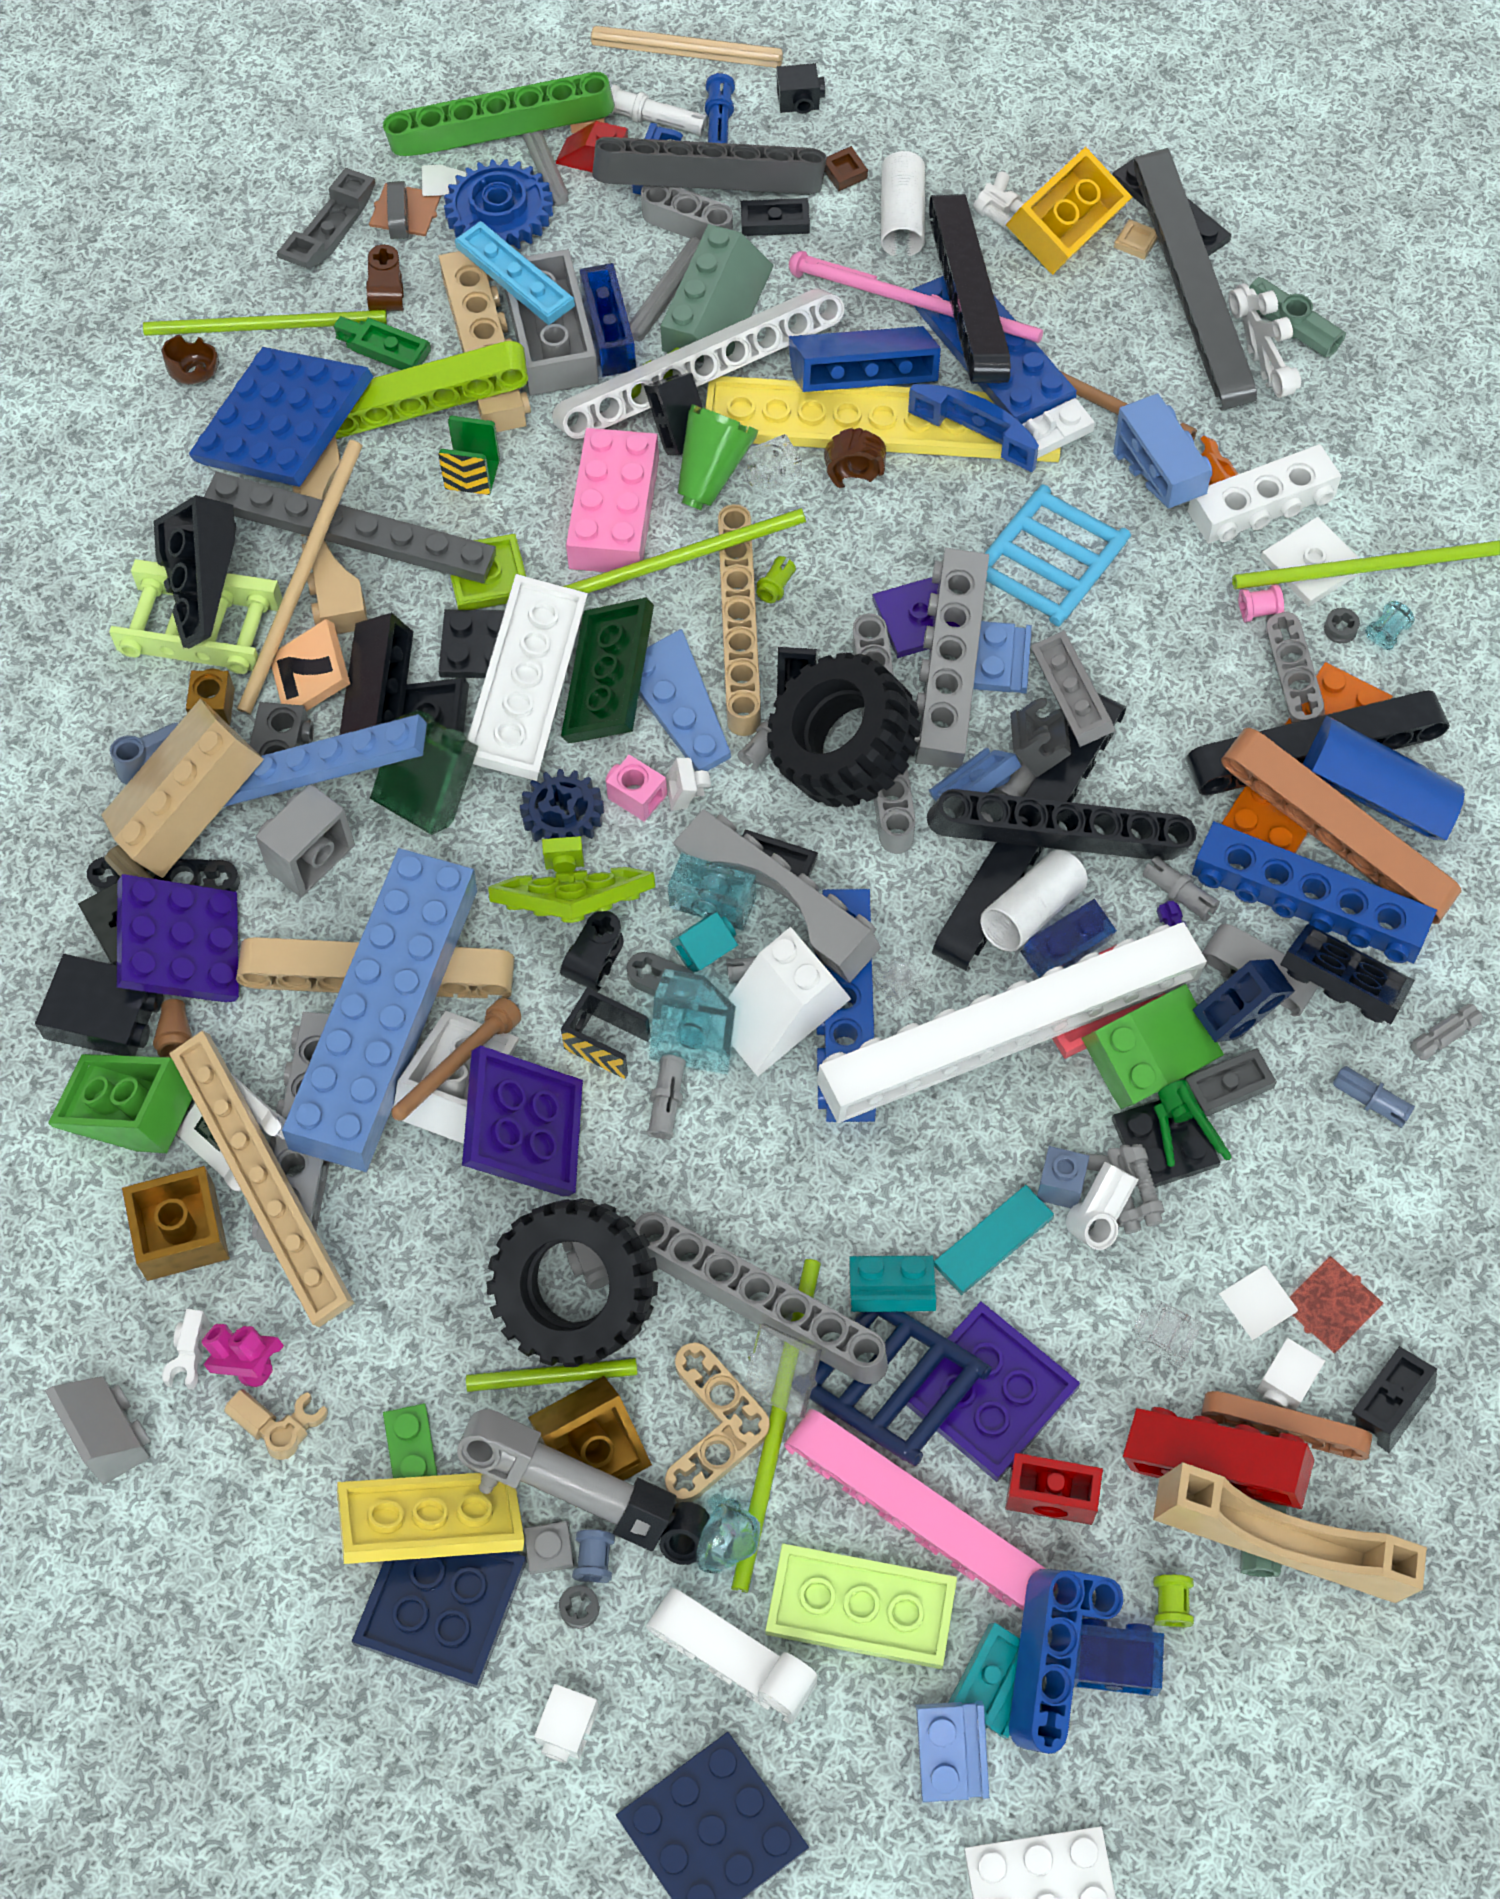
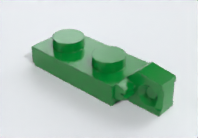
M340 316L334 324L336 339L346 342L347 348L399 370L423 364L431 351L428 340L369 317L366 321L361 320L357 323Z

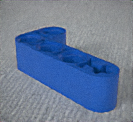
M1039 1569L1029 1578L1026 1588L1009 1722V1734L1017 1747L1052 1754L1061 1750L1066 1743L1082 1617L1111 1619L1120 1612L1123 1605V1592L1115 1580L1108 1577L1057 1569ZM1055 1583H1057L1058 1585V1593L1056 1598L1053 1594V1588ZM1094 1590L1096 1592L1095 1604H1093L1092 1602V1595ZM1050 1628H1051V1630H1052V1640H1051V1643L1049 1644V1643H1048V1637H1047V1635H1048V1632H1049V1630H1050ZM1046 1676L1047 1684L1045 1690L1043 1691L1042 1680L1043 1677Z

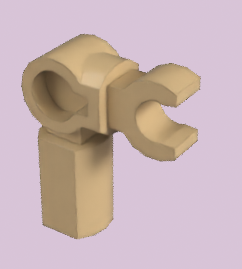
M244 1389L239 1390L227 1402L224 1409L228 1416L255 1439L263 1438L270 1456L278 1460L288 1459L294 1455L298 1445L308 1435L306 1430L322 1424L328 1415V1410L324 1406L312 1415L304 1412L305 1407L312 1400L308 1392L302 1394L296 1400L294 1405L295 1412L291 1416L286 1415L278 1422H276L274 1414Z

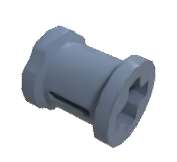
M580 1530L576 1532V1541L580 1545L578 1567L573 1570L572 1578L580 1582L608 1583L611 1581L612 1572L608 1570L610 1545L615 1543V1535L602 1530Z

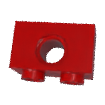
M1015 1453L1010 1470L1005 1510L1092 1525L1098 1512L1103 1468Z

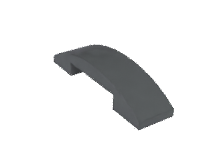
M345 167L329 187V201L303 233L293 231L277 251V258L307 269L326 260L336 250L367 205L375 186V178Z

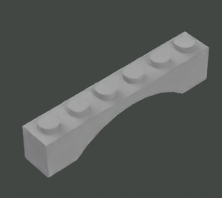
M703 809L673 842L682 858L710 880L731 879L749 881L768 887L786 897L802 912L808 927L810 945L819 960L850 983L881 949L874 935L876 928L860 914L855 918L846 912L848 909L844 903L833 894H829L827 897L818 892L819 887L805 874L801 873L797 877L790 872L791 867L779 855L773 853L771 857L763 852V846L747 833L744 837L735 832L737 830L736 827L725 816L719 814L717 817H714Z

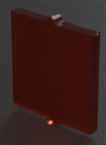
M1331 1256L1289 1297L1298 1309L1292 1316L1304 1326V1332L1307 1334L1312 1333L1334 1354L1384 1304L1361 1283L1360 1276L1350 1274Z

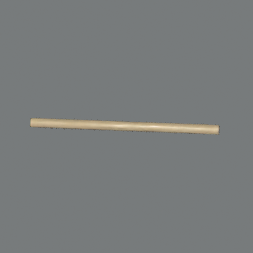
M348 441L238 704V711L246 712L249 715L253 711L363 447L357 441Z

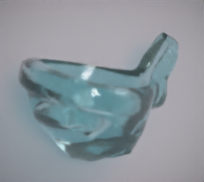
M715 1493L707 1500L713 1512L703 1530L697 1548L699 1569L709 1574L722 1572L725 1568L733 1567L738 1562L751 1557L757 1551L760 1536V1523L756 1517L742 1509L741 1504L737 1500L726 1499L722 1495Z

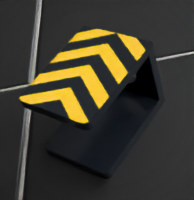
M587 987L561 1028L564 1050L626 1079L628 1076L626 1055L583 1034L582 1031L593 1015L648 1042L651 1038L649 1018Z

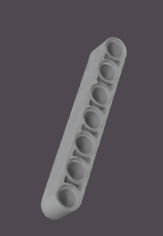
M872 613L860 615L853 623V655L863 654L869 656L873 661L881 663L894 676L885 621L880 616ZM861 707L862 719L864 716V707ZM908 768L903 775L901 773L897 775L893 780L895 784L886 791L883 788L878 792L879 797L874 799L880 844L886 851L894 854L906 852L911 848L914 841L915 814ZM887 796H896V797H898L899 799H897V800H889V799H887V798H885V797H887ZM900 829L903 830L904 833L896 834L891 832L890 830Z
M647 1212L635 1221L636 1225L633 1229L639 1236L645 1234L646 1238L653 1234L663 1235L659 1240L649 1242L650 1245L646 1247L649 1258L655 1257L658 1269L858 1382L874 1384L886 1375L888 1361L885 1343L875 1332L663 1214ZM688 1253L697 1254L691 1261H680ZM721 1273L733 1274L726 1281L714 1280ZM764 1292L768 1294L761 1301L750 1300V1297L755 1293ZM793 1312L804 1314L798 1321L790 1322L785 1320ZM829 1332L841 1335L833 1342L821 1340ZM871 1352L877 1355V1358L869 1363L857 1360L864 1353Z

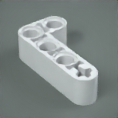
M670 1588L646 1624V1628L652 1634L691 1660L697 1657L709 1665L708 1671L730 1685L733 1681L747 1691L745 1694L747 1697L767 1710L772 1707L784 1715L783 1721L793 1724L817 1685L816 1672L803 1661L786 1652H783L781 1656L777 1655L675 1588Z

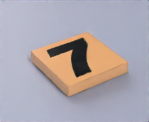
M327 619L279 648L271 665L281 704L303 705L306 712L350 685L335 625Z

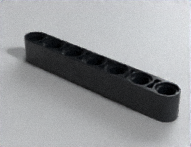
M1427 690L1259 732L1303 764L1326 716L1393 750L1436 739L1448 731L1450 724L1435 692ZM1237 737L1197 747L1186 756L1187 765L1201 795H1214L1247 786L1231 774L1221 762L1222 757Z
M949 789L943 792L929 809L926 817L930 829L936 834L946 837L1151 860L1159 856L1164 861L1173 860L1180 856L1194 843L1197 835L1192 821L1185 816L960 789ZM943 807L953 811L955 818L949 817L943 810ZM981 812L989 814L993 822L984 819ZM1019 816L1027 819L1030 827L1023 824ZM1057 820L1065 824L1067 831L1059 827ZM1094 825L1099 826L1103 830L1104 835L1097 832ZM1131 829L1138 832L1141 839L1134 836ZM1168 833L1175 837L1177 843L1170 839Z

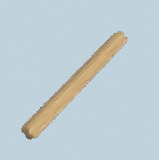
M597 25L593 27L591 32V43L595 46L772 68L781 66L783 60L782 49L776 47Z

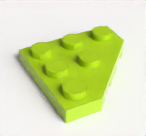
M630 867L610 868L611 873L599 872L587 875V870L558 872L555 874L556 878L541 877L533 879L532 875L515 876L488 886L489 901L506 905L508 910L525 909L533 911L535 916L552 915L561 917L562 922L574 923L584 920L585 915L591 912L610 910L613 908V904L619 901L638 899L640 893L655 888L654 872Z

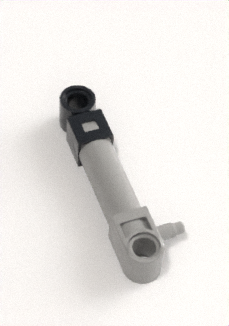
M491 1409L479 1410L470 1417L458 1444L457 1453L460 1461L466 1467L482 1474L479 1490L483 1494L491 1493L498 1482L516 1489L521 1481L615 1524L614 1535L644 1549L654 1551L660 1540L659 1545L662 1554L673 1563L690 1565L697 1562L702 1556L711 1519L706 1509L699 1504L680 1502L675 1505L677 1499L675 1494L637 1477L634 1485H631L540 1443L538 1440L541 1432L521 1424L498 1411Z

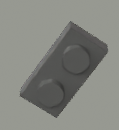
M1258 1048L1185 1078L1206 1117L1274 1089L1277 1083Z

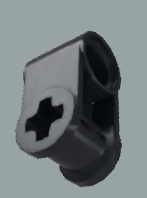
M601 911L592 914L587 919L577 940L564 957L560 970L561 976L596 992L600 991L601 987L598 986L604 975L608 976L610 974L611 967L624 944L621 923L615 914L609 911Z

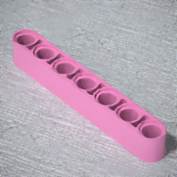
M814 1409L808 1410L784 1443V1447L790 1454L793 1455L796 1452L808 1460L806 1465L826 1479H829L831 1476L844 1485L843 1491L863 1505L867 1501L880 1511L878 1513L879 1516L899 1530L902 1527L916 1536L914 1539L916 1542L933 1554L937 1555L940 1552L952 1561L951 1566L972 1581L975 1578L990 1587L989 1593L1009 1607L1014 1604L1024 1611L1028 1580L1035 1571L1046 1569L1045 1567L822 1413ZM1057 1583L1054 1585L1053 1594L1058 1588Z

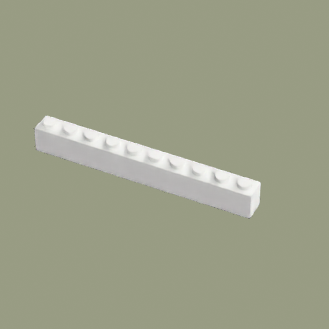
M1184 922L1172 927L1162 925L1151 931L1146 937L1136 941L1133 938L1126 939L1118 943L1113 950L1099 955L1098 952L1090 953L1081 958L1075 965L1067 968L1062 966L1054 967L1048 970L1041 978L1029 983L1026 980L1016 982L1006 992L996 996L983 995L975 999L970 1006L957 1011L955 1009H947L936 1015L932 1021L922 1025L912 1023L901 1028L896 1035L886 1039L873 1038L868 1040L858 1050L848 1054L843 1052L832 1054L819 1065L817 1084L837 1123H840L1172 991L1184 984L1187 985L1197 981L1207 961Z

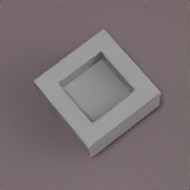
M567 1521L524 1528L530 1575L574 1568Z

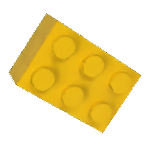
M1085 146L1019 208L1007 222L1006 226L1053 275L1128 203L1132 196Z

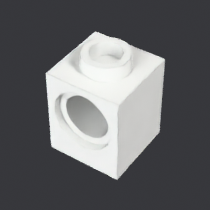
M1287 1338L1256 1391L1264 1395L1262 1397L1264 1403L1296 1411L1326 1360Z
M554 1684L534 1735L537 1744L543 1746L541 1753L563 1763H567L569 1756L580 1760L587 1742L583 1739L584 1734H590L599 1710L597 1699Z

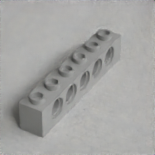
M945 547L942 561H935L932 583L938 584L937 594H930L927 615L934 616L933 626H926L923 648L930 649L929 659H922L919 681L925 682L924 693L918 692L916 699L919 715H921L920 736L914 739L918 743L916 764L951 768L962 766L966 753L989 554ZM957 589L964 594H955L951 590ZM946 622H955L960 627L949 626ZM942 655H952L956 660H947ZM944 687L951 690L952 693L944 694L937 688ZM933 721H942L946 723L948 727H938L933 723Z
M303 1012L300 1026L295 1025L293 1028L291 1039L292 1049L295 1050L293 1061L287 1062L284 1070V1085L287 1086L285 1099H279L276 1113L287 1119L330 1014ZM272 1136L269 1145L315 1231H317L330 1162L288 1150L284 1139L280 1136ZM296 1165L305 1166L300 1174L295 1176L287 1175L290 1168ZM254 1216L252 1237L256 1238L262 1252L274 1253Z

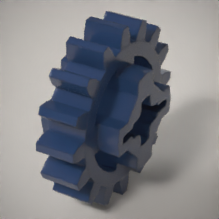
M558 769L557 777L551 778L547 772H544V782L541 784L535 780L530 782L532 792L523 791V804L520 805L521 818H523L525 831H531L533 841L537 842L542 838L552 839L583 835L591 839L594 837L593 826H602L601 814L604 813L603 800H601L599 787H592V779L589 776L580 781L578 771L574 770L570 777L564 776L563 769ZM581 815H584L582 819L578 821L579 817Z

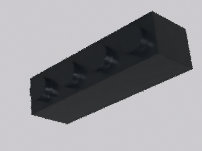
M392 612L355 623L348 671L350 685L346 686L339 735L402 719L414 631Z

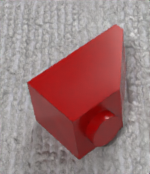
M594 121L566 138L557 157L556 164L592 172L596 140L602 137L628 138V128Z

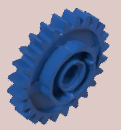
M491 159L488 167L478 162V169L476 171L467 167L465 168L466 177L456 175V184L448 185L449 194L444 195V210L449 229H454L456 238L482 221L509 245H514L517 249H521V241L524 240L532 244V234L542 236V227H549L550 225L549 217L553 216L552 192H549V183L543 182L542 173L534 175L532 166L523 170L520 161L515 163L514 166H509L508 159H505L501 165H497L494 159Z

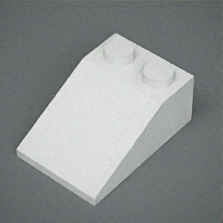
M789 927L759 952L712 1021L757 1077H759L851 1000V998L796 932Z
M445 1011L397 1081L394 1106L482 1024ZM509 1033L495 1034L483 1046L512 1056L519 1037ZM471 1058L402 1121L464 1144Z

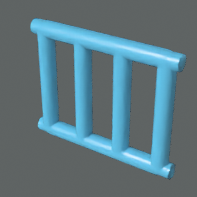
M1042 484L986 550L985 554H989L986 581L1048 615L1050 622L1060 627L1131 537V533L1126 528H1120L1118 531L1053 496L1051 489L1047 485ZM1043 506L1102 538L1108 544L1098 555L1035 521L1032 517ZM1023 530L1089 566V568L1078 580L1012 542ZM1003 554L1068 590L1069 593L1060 604H1057L992 568V566Z

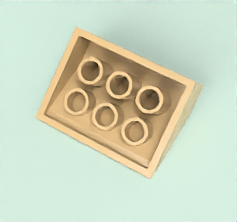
M200 698L104 810L101 816L113 839L130 858L163 878L264 759Z

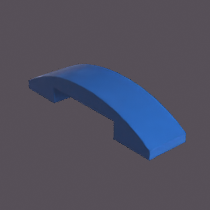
M913 384L910 388L909 413L938 427L947 417L1002 444L1001 458L1030 472L1035 470L1039 445L1032 434L1007 411L984 398L951 387Z

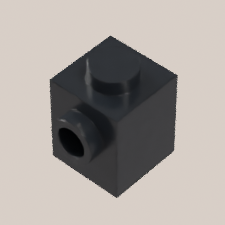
M816 63L776 67L780 113L798 112L805 114L811 110H819L820 98H825L824 77H818Z

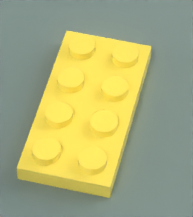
M481 1473L337 1482L344 1564L523 1551L524 1534L517 1491L506 1484L498 1482L491 1493L483 1494L479 1490Z

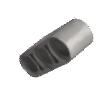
M642 187V215L644 220L651 225L687 238L697 237L699 240H701L708 224L733 230L732 210L724 203L679 187Z
M1221 924L1202 952L1207 961L1205 967L1210 965L1222 972L1220 976L1227 980L1250 960L1272 959L1295 990L1293 994L1280 1004L1292 1011L1290 1015L1294 1017L1302 1014L1319 987L1311 981L1309 983H1302L1289 976L1287 973L1288 969L1280 965L1285 956L1284 953L1229 924Z

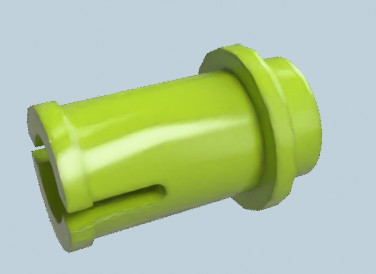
M776 557L766 576L758 580L756 593L762 601L774 603L776 600H781L784 595L783 589L796 571V566L790 559L782 570L781 566L786 557Z

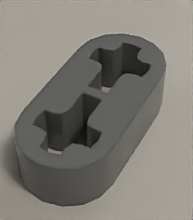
M405 181L387 182V215L390 239H406L409 237L408 198Z
M639 952L628 960L626 966L628 981L636 989L677 1006L687 1005L696 998L698 993L697 977L688 968L649 952ZM646 964L651 965V973L656 976L645 974L643 978L638 977L636 967L643 969ZM681 979L686 980L689 990L681 989L679 993H674L673 985L670 982L678 984Z

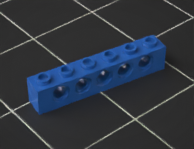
M1213 821L1192 871V875L1198 877V880L1207 887H1223L1235 892V895L1244 902L1255 903L1258 901L1272 907V910L1279 916L1285 918L1295 916L1308 921L1310 925L1325 933L1333 931L1343 935L1349 943L1356 947L1367 948L1370 946L1383 951L1388 959L1397 963H1405L1406 961L1412 964L1415 963L1437 912V909ZM1230 864L1241 865L1244 869H1235ZM1267 879H1276L1281 884H1273L1269 882ZM1304 893L1314 894L1318 899L1308 898ZM1341 908H1349L1356 914H1348ZM1379 923L1389 924L1393 929H1386Z
M870 889L822 890V895L825 897L833 894L842 901L848 909L846 912L854 918L860 914L871 922ZM872 959L850 983L824 965L849 995L851 1000L848 1002L852 1003L853 1006L847 1009L840 1008L816 1028L817 1035L825 1036V1048H817V1072L819 1071V1065L830 1055L838 1052L848 1054L858 1050L862 1044L874 1038ZM841 1037H848L854 1040V1043L851 1045H841L836 1040ZM818 1086V1109H826V1122H837ZM876 1108L843 1122H875Z

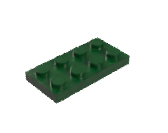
M647 597L589 609L583 612L561 737L567 743L633 732L654 604Z

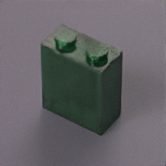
M413 711L395 720L419 714L427 722L423 756L380 766L370 799L433 835L449 827L454 821L479 746L467 740L466 736L460 731L448 729L435 722L434 717L422 711Z

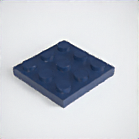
M513 1552L384 1561L351 1642L354 1646L479 1689L527 1559Z
M726 1732L616 1814L617 1819L671 1899H745L809 1850L805 1840L729 1732Z

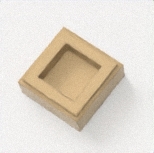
M1129 219L1115 240L1114 248L1145 260L1158 237L1155 229Z

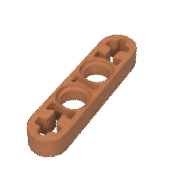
M1211 1391L1205 1394L1201 1416L1211 1418L1218 1422V1424L1234 1428L1238 1424L1248 1425L1258 1430L1269 1432L1270 1436L1278 1437L1280 1433L1292 1434L1300 1437L1304 1442L1312 1444L1313 1449L1360 1461L1369 1458L1372 1434L1362 1428L1225 1392Z

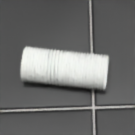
M899 151L890 154L882 162L881 246L889 255H897L894 254L896 251H893L897 250L895 249L897 246H894L896 245L894 242H898L895 241L897 238H893L897 237L895 236L897 233L894 232L898 229H908L909 231L907 232H911L907 233L910 235L907 236L910 237L908 238L910 241H907L909 242L907 245H910L908 246L910 249L906 250H910L908 253H911L907 255L913 256L922 250L925 243V163L915 153Z
M1051 851L983 911L980 923L986 938L1003 951L1012 952L1018 950L1086 888L1088 878L1084 866L1074 855L1067 851Z

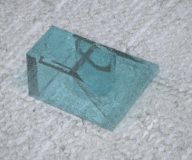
M665 969L654 996L649 1060L660 1062L662 1056L674 1055L686 1061L685 1067L728 1075L736 1006L705 976Z

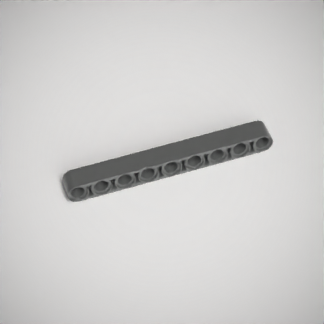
M1164 148L1133 158L1137 182L1215 397H1219L1222 407L1220 410L1223 411L1257 401V391L1251 370L1170 150Z

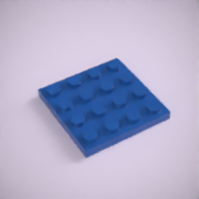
M262 347L223 405L217 410L216 415L205 431L199 436L189 455L194 461L206 466L300 487L374 376L368 367Z

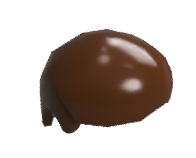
M176 335L167 340L161 349L169 376L176 382L185 385H195L208 381L215 375L220 363L215 347L204 343L200 337L195 342L189 343L184 340L182 335ZM192 367H195L193 372H188Z

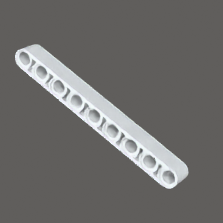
M813 289L561 401L553 410V423L571 438H584L586 428L605 429L649 409L650 405L644 386L662 380L668 370H673V376L692 373L696 387L789 346V336L816 334L834 326L843 317L844 304L837 295L822 289ZM826 300L827 308L825 312L820 315L819 307L821 303ZM793 314H796V323L789 329L788 321ZM765 327L766 334L764 339L757 342L759 331ZM734 341L735 349L733 353L726 356L727 346ZM703 355L704 363L702 367L695 370V361ZM641 383V393L632 399L631 392L633 387ZM605 398H610L609 408L605 412L600 413V403ZM574 412H578V421L575 425L568 427L567 421L569 416Z

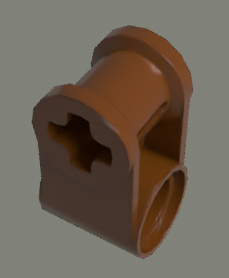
M377 245L368 254L366 290L369 311H404L402 302L404 291L402 274L399 268L398 251L390 245Z

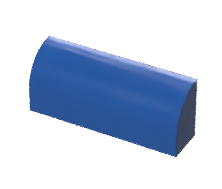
M924 326L789 336L791 368L795 381L802 392L935 382L939 378L941 348Z
M1329 716L1325 717L1303 762L1305 767L1341 794L1433 840L1447 841L1463 806L1465 791L1462 785Z

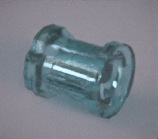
M1389 601L1383 608V615L1377 622H1371L1366 627L1365 632L1369 640L1385 650H1391L1397 643V636L1402 630L1409 629L1414 624L1415 618L1412 611L1403 603Z

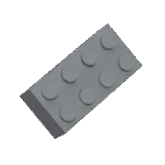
M569 249L526 256V259L574 297L575 307L552 324L547 325L504 289L516 340L524 347L529 395L599 383L596 354Z

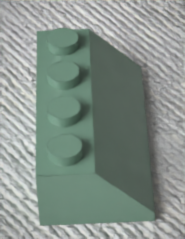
M711 224L707 225L660 325L663 352L669 353L676 347L680 349L752 316L774 265L741 232ZM734 341L727 346L726 356L733 353L735 349ZM701 355L696 361L704 363V356Z

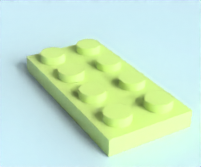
M782 1543L765 1635L942 1670L957 1577Z

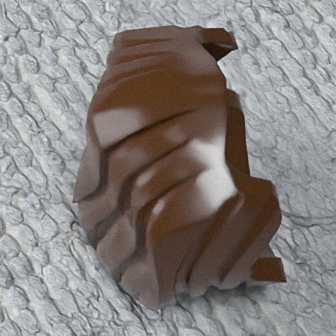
M849 428L833 436V441L827 444L824 451V460L827 467L826 474L828 473L830 479L838 488L845 487L842 481L844 478H860L872 482L878 475H884L886 446L877 435L867 430L863 431L862 428Z

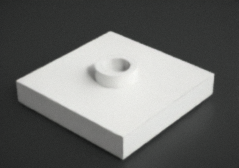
M1319 517L1314 518L1270 546L1261 554V559L1272 570L1359 559ZM1361 573L1289 582L1286 584L1310 607Z

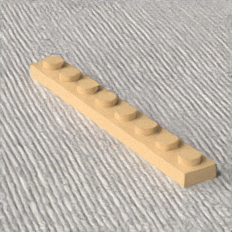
M202 1030L169 1054L312 1325L321 1327L355 1303L210 1034Z

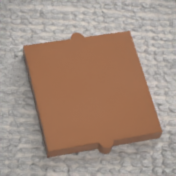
M385 183L379 200L374 202L375 210L369 226L389 230L387 183ZM406 187L409 234L426 237L432 219L437 217L436 209L441 196H423L422 189Z

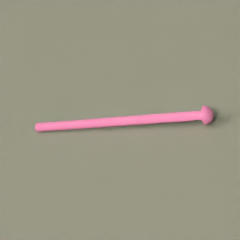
M806 251L794 253L789 260V270L797 278H800L803 273H807L954 318L950 301L943 300L940 296L934 294L929 296L879 281L875 275L808 256ZM1000 317L1004 333L1037 343L1041 341L1043 329Z

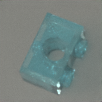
M681 853L668 884L669 907L701 918L718 912L720 917L725 916L734 928L743 931L756 900V875Z

